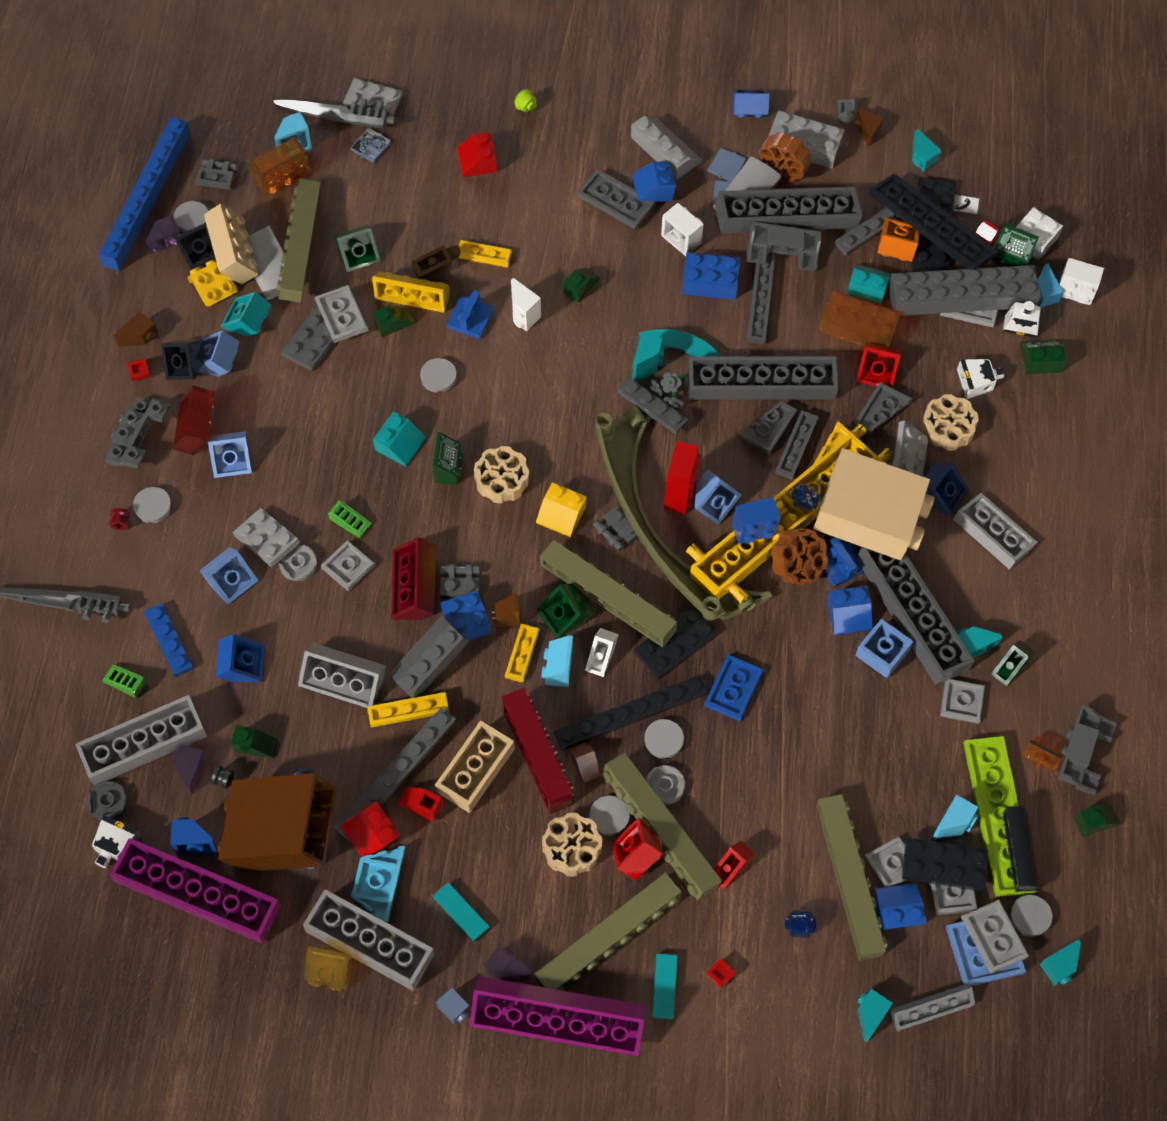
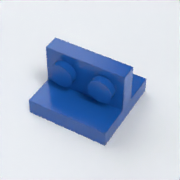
M473 290L471 296L467 298L460 296L447 323V328L481 339L492 317L494 307L481 303L480 292Z
M836 537L830 540L829 547L826 549L828 563L826 569L823 570L834 588L864 573L856 560L858 554L852 544L845 540L840 542Z

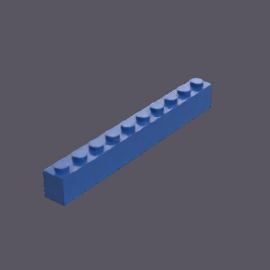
M171 117L99 253L104 267L120 271L190 136L187 121Z

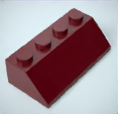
M417 537L393 549L391 619L422 620L434 614L436 544Z

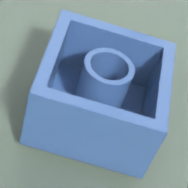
M880 619L858 646L855 656L888 678L910 651L913 641L883 619Z

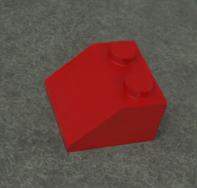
M491 132L473 134L457 147L462 177L497 172Z
M865 342L856 382L872 386H878L879 382L893 388L901 350Z
M374 801L340 825L361 857L379 851L400 836L379 804Z
M639 817L612 843L617 869L635 881L641 875H644L647 869L654 862L658 861L663 854L660 841Z

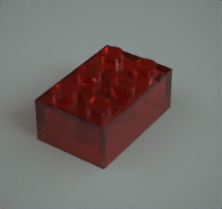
M193 385L181 399L173 450L194 456L198 450L202 449L203 444L209 441L210 432H208V429L213 420L211 410L215 406V399H213L214 391Z

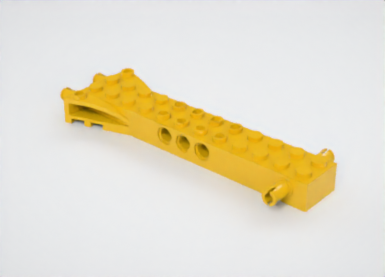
M838 421L814 464L774 497L781 516L776 535L770 539L762 538L749 544H739L733 531L706 554L693 543L686 550V553L696 561L691 566L689 577L709 596L720 600L724 595L730 593L742 604L748 599L749 594L738 584L772 556V546L778 541L780 534L785 530L804 529L817 518L833 468L842 448L883 463H887L894 457L892 451L887 454L890 449L885 448L877 456L859 440V438L867 433L865 427L860 429L862 425L858 424L852 431H849ZM807 487H811L812 491L807 490ZM813 489L818 493L816 498H812ZM806 493L811 495L810 500L806 498Z

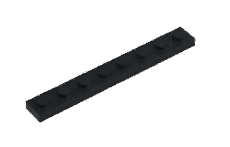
M698 675L554 731V734L563 751L583 741L592 740L708 694V691L701 676Z

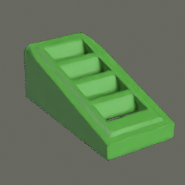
M338 500L328 514L331 521L359 538L371 526L370 521L340 500ZM348 514L349 516H348L347 519L344 521V520H343L344 517ZM353 519H356L354 523L350 525L351 521ZM360 522L363 523L358 530L355 529Z
M116 665L111 666L102 680L104 683L136 699L147 683L144 677ZM115 671L118 672L113 680H110L113 673ZM121 674L124 675V676L122 677V679L120 680V682L118 683L117 680L119 679V677L121 676ZM127 677L130 678L126 685H123ZM133 680L136 681L132 688H130V685L133 682Z

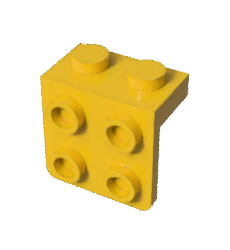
M215 259L205 263L207 267L201 270L199 267L191 270V275L187 277L190 284H194L207 307L237 292V287L233 280L219 272Z

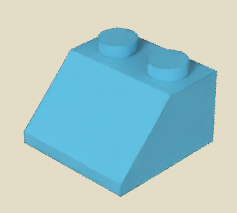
M298 112L285 117L274 137L280 161L312 149L309 129L301 113Z
M573 636L549 641V648H545L544 660H547V665L542 667V678H545V685L569 687Z
M956 795L931 841L938 842L961 837L964 831L969 832L978 817L975 814L978 807Z

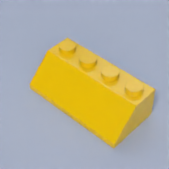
M380 271L372 278L375 299L445 313L450 296L449 285L445 283H436L426 279H416L407 275L401 276L391 272Z

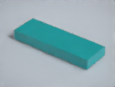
M449 883L433 895L434 900L473 942L477 941L490 929L489 925Z
M656 954L652 1018H674L677 955Z

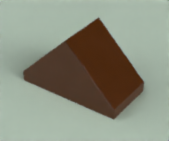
M859 108L856 120L867 146H871L882 127L883 117Z
M587 741L568 747V751L583 784L602 777L595 752Z

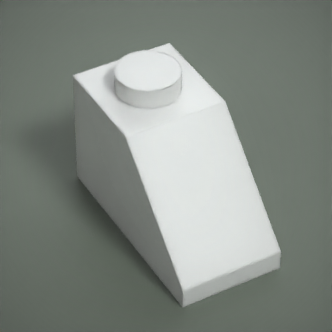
M602 628L599 629L594 637L585 671L604 677L619 634Z

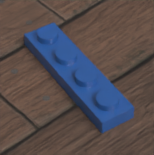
M160 603L145 610L144 613L175 678L193 670L192 664L163 604Z

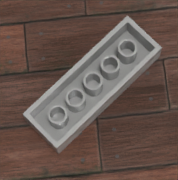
M187 695L80 741L75 745L87 775L95 786L100 782L108 781L204 739L207 735L192 700Z
M326 889L303 924L307 933L412 991L416 988L435 955L432 947Z

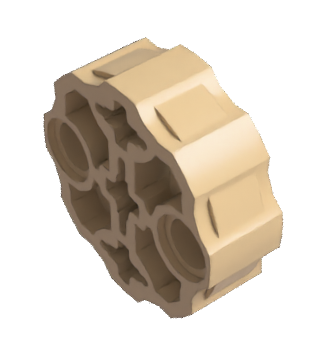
M945 394L939 399H933L927 405L921 423L922 432L926 434L928 442L933 446L945 448L947 451L957 450L958 447L967 446L973 439L979 421L978 413L973 410L971 403L965 398Z
M501 446L497 449H488L482 453L480 460L475 463L474 477L477 483V490L483 497L490 498L492 502L515 501L522 496V492L529 485V469L526 458L522 453L513 451L511 447Z
M567 813L561 818H554L548 824V829L542 838V849L547 859V864L554 871H560L566 876H577L579 873L592 870L596 866V861L602 852V837L597 830L595 822L590 818L581 817L578 813ZM575 825H578V830L575 832ZM560 827L563 829V832L556 834L553 832V829ZM583 829H585V830H589V829H590V833L587 832V831L584 833V832H583ZM569 842H570L571 844L576 843V846L574 847L573 845H571V846L569 847ZM585 855H588L592 858V860L589 862H584L581 860V858ZM554 856L557 858L561 856V860H554Z

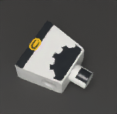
M1031 301L1014 303L1005 315L1003 332L1037 338L1040 307L1035 306Z
M988 359L960 360L957 368L966 399L992 391L995 387L996 379L1004 378L1003 369H993Z
M103 815L92 844L94 850L100 853L95 864L106 868L111 859L117 861L129 838L135 841L141 839L142 836L139 831Z

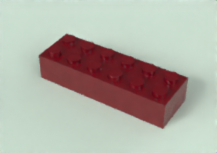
M523 687L501 696L502 711L549 814L572 806V798H574L573 785L570 780L565 778L564 774L566 771L562 762L558 763L556 748L549 743L548 739L550 736L546 727L542 728L540 721L542 719L539 711H534L532 705L534 702L531 694L526 693Z

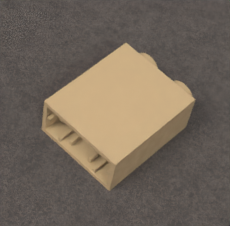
M842 448L833 468L813 529L901 560L908 547L917 550L921 543L925 528L916 526L918 516L927 519L933 505L934 497L926 494L930 479Z

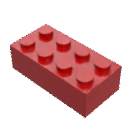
M676 441L667 473L664 509L686 514L687 508H691L699 476L701 454H698L699 446Z

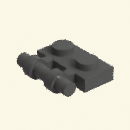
M215 159L202 160L203 167H199L196 185L231 190L235 177L233 171H237V164H231L230 161L217 162Z
M617 505L603 516L605 524H602L599 520L593 524L597 529V533L600 536H604L608 540V544L611 547H615L618 551L624 547L621 543L622 540L629 545L638 538L625 513ZM612 529L617 535L614 536L609 530Z
M455 564L441 566V574H449V578H441V599H453L477 590L479 593L480 580L479 578H472V574H480V566H472V564H466V566H455ZM455 574H466V578H455Z

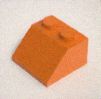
M885 217L877 253L886 257L891 256L902 261L912 262L918 245L919 232L906 222Z

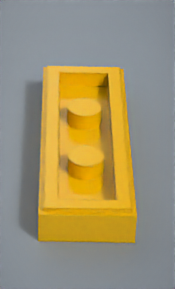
M460 240L459 247L461 253L458 258L509 267L512 249Z
M521 623L505 678L524 683L540 628Z

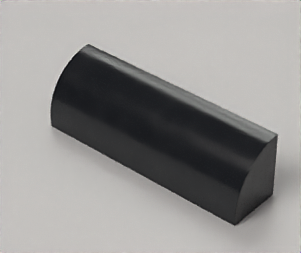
M1006 807L1002 814L1015 892L1040 891L1027 809L1023 807Z

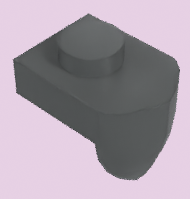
M855 99L838 100V120L841 123L847 125L855 120Z

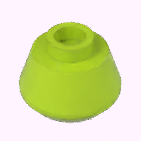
M524 89L516 96V109L525 112L535 109L537 99L532 90Z

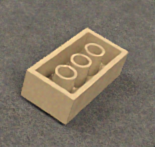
M222 204L205 213L204 217L219 272L241 285L257 276V263L253 257V248L248 239L249 234L244 225V218Z
M480 721L436 782V793L470 813L515 750L514 741Z

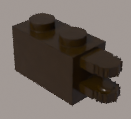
M443 245L412 260L411 266L417 278L426 279L450 267L452 261L460 256V247L455 245L446 249Z

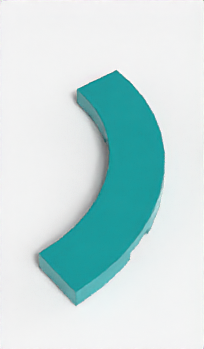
M669 329L641 332L642 334L662 337V345H665L666 349H679V351L695 357H722L710 344L686 332Z

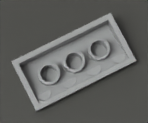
M750 157L725 191L774 189L782 176L760 160ZM714 205L712 208L714 216L717 217L716 207Z
M270 226L257 231L248 238L253 248L254 260L257 263L258 275L254 278L266 301L280 295V292L276 290L278 280L282 281V277H279L280 267L285 265L281 263L283 251Z
M982 493L958 510L953 519L1009 570L1038 543Z

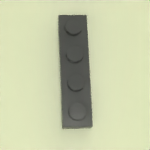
M886 207L835 240L834 245L847 256L882 233L885 217L899 221L900 217Z
M629 378L618 389V393L639 407L675 435L687 424V418L632 378Z
M801 410L775 474L793 480L819 416Z
M968 983L890 1010L894 1028L896 1031H900L974 1006L975 1001L972 987Z

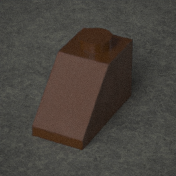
M139 311L113 336L119 347L146 345L149 341H152L158 334L155 323Z
M513 594L495 603V611L491 612L492 622H496L497 629L520 627L518 594Z

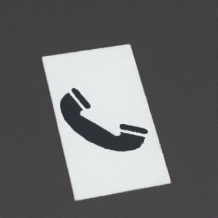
M955 195L953 210L977 214L979 199Z

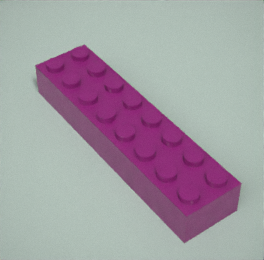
M131 838L127 840L110 873V877L115 883L261 944L264 943L281 908L276 898Z
M478 976L473 995L470 1026L638 1056L646 1005Z

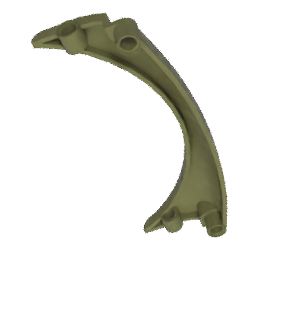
M639 407L629 409L624 417L614 420L607 413L597 415L595 431L603 462L616 497L641 543L673 585L707 620H715L719 617L722 620L746 613L772 598L770 592L748 591L747 589L743 590L749 594V597L742 604L730 593H727L718 600L716 597L709 596L689 577L691 567L672 553L658 537L648 521L638 495L636 483L637 452L641 438L652 417L643 412Z

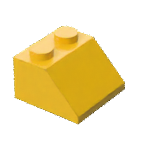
M552 482L543 499L536 523L571 537L586 508L587 496Z

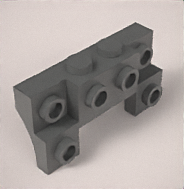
M752 222L750 225L749 244L747 245V262L765 264L767 252L798 256V269L815 272L817 270L821 232L799 229L795 226L786 227L780 224Z
M137 397L131 409L127 408L125 414L121 415L117 429L112 432L111 439L113 443L105 456L107 464L116 467L128 466L139 469L143 456L147 454L146 450L139 447L151 426L150 420L163 423L167 410L171 408L170 405L155 399L148 401Z
M1081 705L1073 728L1069 727L1065 739H1068L1067 745H1063L1060 753L1063 758L1057 779L1075 785L1077 790L1095 795L1101 775L1088 770L1087 767L1089 766L1097 738L1110 743L1117 723L1101 716L1094 709Z

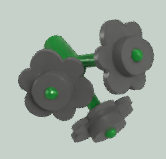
M667 372L663 375V379L660 382L662 387L659 386L658 382L652 380L650 391L659 399H662V390L666 393L672 391V397H665L663 401L674 410L681 409L684 402L676 397V391L685 381V378L682 375L678 376L676 373L671 374Z

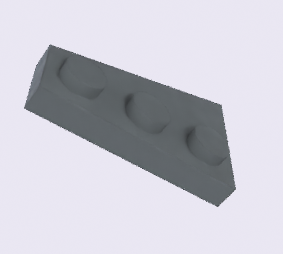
M879 382L853 427L861 424L862 427L860 429L865 427L866 434L870 435L912 402V398Z
M781 401L767 411L758 421L750 424V427L738 433L737 438L770 454L793 420L797 409Z

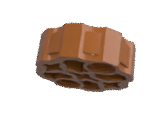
M777 132L775 135H769L759 150V160L777 171L782 176L781 179L787 182H793L796 179L801 180L811 164L810 158L812 155L809 149L802 144V141L785 133Z
M796 528L782 532L771 550L773 557L772 568L775 574L779 575L784 582L802 586L806 583L812 584L820 578L821 572L826 569L828 563L826 556L827 545L824 539L817 536L815 531Z

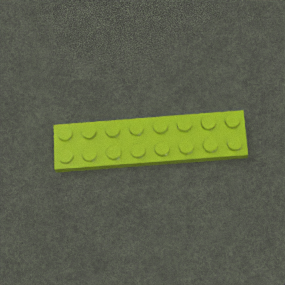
M1004 736L964 740L963 745L975 803L978 807L977 812L985 850H988V865L995 897L1036 893V891L1015 892L1002 813L1006 807H1019Z

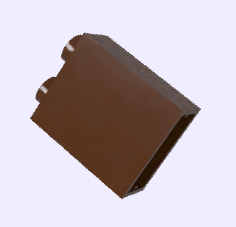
M314 773L232 780L230 795L224 802L226 818L223 834L217 842L218 859L242 872L325 866L336 786Z

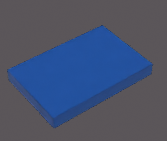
M727 654L704 706L741 721L764 669Z

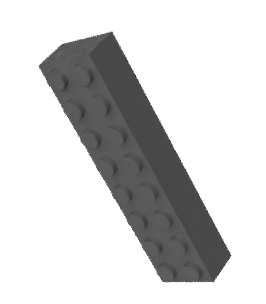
M856 187L719 191L715 201L721 233L750 232L752 222L780 224L786 227L795 226L806 230L850 229L857 227L862 218Z
M1034 265L979 268L976 270L962 269L891 274L888 285L893 316L1010 309L1016 302L1025 303L1026 301H1031L1037 306L1041 296Z
M836 356L689 357L688 360L689 400L836 399L838 391Z
M862 547L856 557L857 562L901 632L913 641L911 647L934 684L939 685L968 672L975 662L906 553L901 560Z

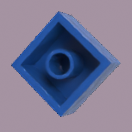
M773 497L736 506L732 526L739 544H749L762 538L770 539L776 535L781 516Z
M478 590L441 602L443 616L469 640L491 634L490 622Z

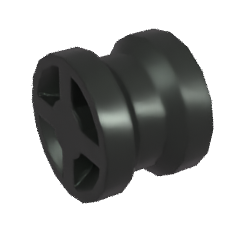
M218 765L212 774L211 784H219L222 788L228 789L234 778V770H225L223 766Z

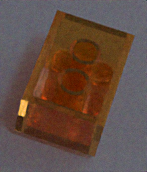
M296 137L250 161L254 182L265 197L274 194L277 190L290 185L292 182L310 173L307 152Z

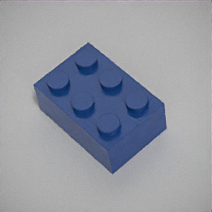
M686 252L682 294L736 300L740 258Z

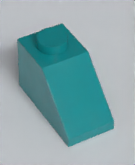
M917 129L913 138L912 162L916 167L925 172L939 162L942 151Z
M974 626L969 629L963 628L957 632L973 658L998 646L1003 638L1001 634Z
M1079 939L1046 958L1040 964L1054 986L1059 983L1063 986L1073 980L1071 976L1077 970L1081 946Z
M870 989L868 994L863 992L857 1002L860 1004L857 1012L863 1039L866 1042L869 1041L893 1004L873 989Z

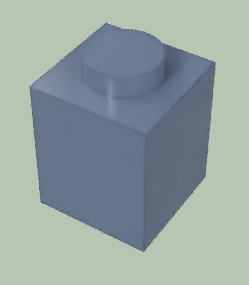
M452 987L436 1002L437 1007L454 1025L458 1021L462 1023L469 1016V1005Z

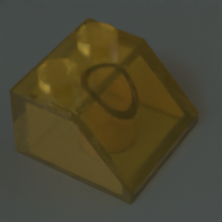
M308 946L304 973L306 981L309 982L308 984L316 987H321V984L327 985L335 991L348 989L353 969L350 954Z

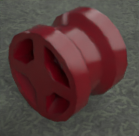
M122 508L112 509L110 514L112 519L109 521V526L116 530L128 529L129 523L127 519L130 517V512Z

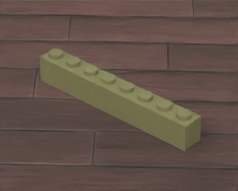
M299 179V185H295L293 195L296 196V199H292L291 209H294V212L290 211L289 222L292 225L287 227L286 236H289V239H285L284 249L287 250V253L283 252L281 262L285 265L280 267L279 277H282V281L278 280L276 290L280 292L279 299L301 303L321 182Z
M553 540L540 555L542 567L566 583H574L579 592L661 647H664L676 633L677 622L673 616L664 614L656 605L649 604L640 594H634L625 584H619L610 574H604L593 563L589 564L578 553L574 554L563 543L559 544Z
M626 753L606 763L602 771L605 781L611 784L617 797L625 802L628 812L634 815L636 819L638 817L641 818L658 838L664 860L671 864L676 876L686 884L689 893L695 896L697 900H700L716 890L722 880Z
M842 794L820 798L816 806L858 960L863 961L882 957L888 948L887 941L881 935L882 923L880 917H876L874 910L876 909V901L869 892L871 884L869 878L865 877L864 874L865 862L859 856L860 844L858 839L854 838L853 831H855L853 820L849 819L847 813L849 812L848 802L844 800Z
M664 873L536 972L535 980L541 987L565 991V987L571 982L572 984L577 983L583 977L582 974L586 970L592 971L599 965L598 961L600 959L610 957L616 951L615 948L621 944L623 946L632 939V934L636 931L638 933L642 932L648 926L647 923L650 920L660 918L664 914V909L668 906L670 908L674 907L680 901V889Z

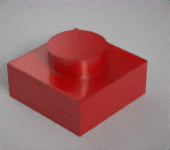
M145 358L127 363L132 382L150 377Z
M720 958L706 972V975L721 989L736 975V972Z

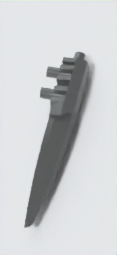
M361 98L359 107L351 105V108L348 109L346 106L273 100L274 104L337 122L386 128L387 124H395V117H389V112L383 110V101H377L376 109L367 107L368 100Z
M0 588V597L35 605L67 609V611L71 612L78 610V614L83 613L82 618L84 620H89L92 613L96 612L97 616H102V622L108 623L112 615H114V618H118L121 611L129 612L131 608L130 604L122 603L121 596L78 590L67 592L45 589Z

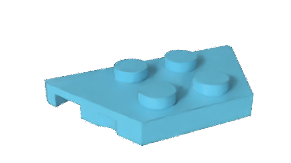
M400 846L398 849L387 852L386 850L381 851L375 855L360 857L351 898L372 915L386 923H389L405 846Z

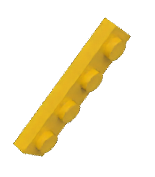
M446 692L367 706L371 728L430 717L441 707L449 713Z

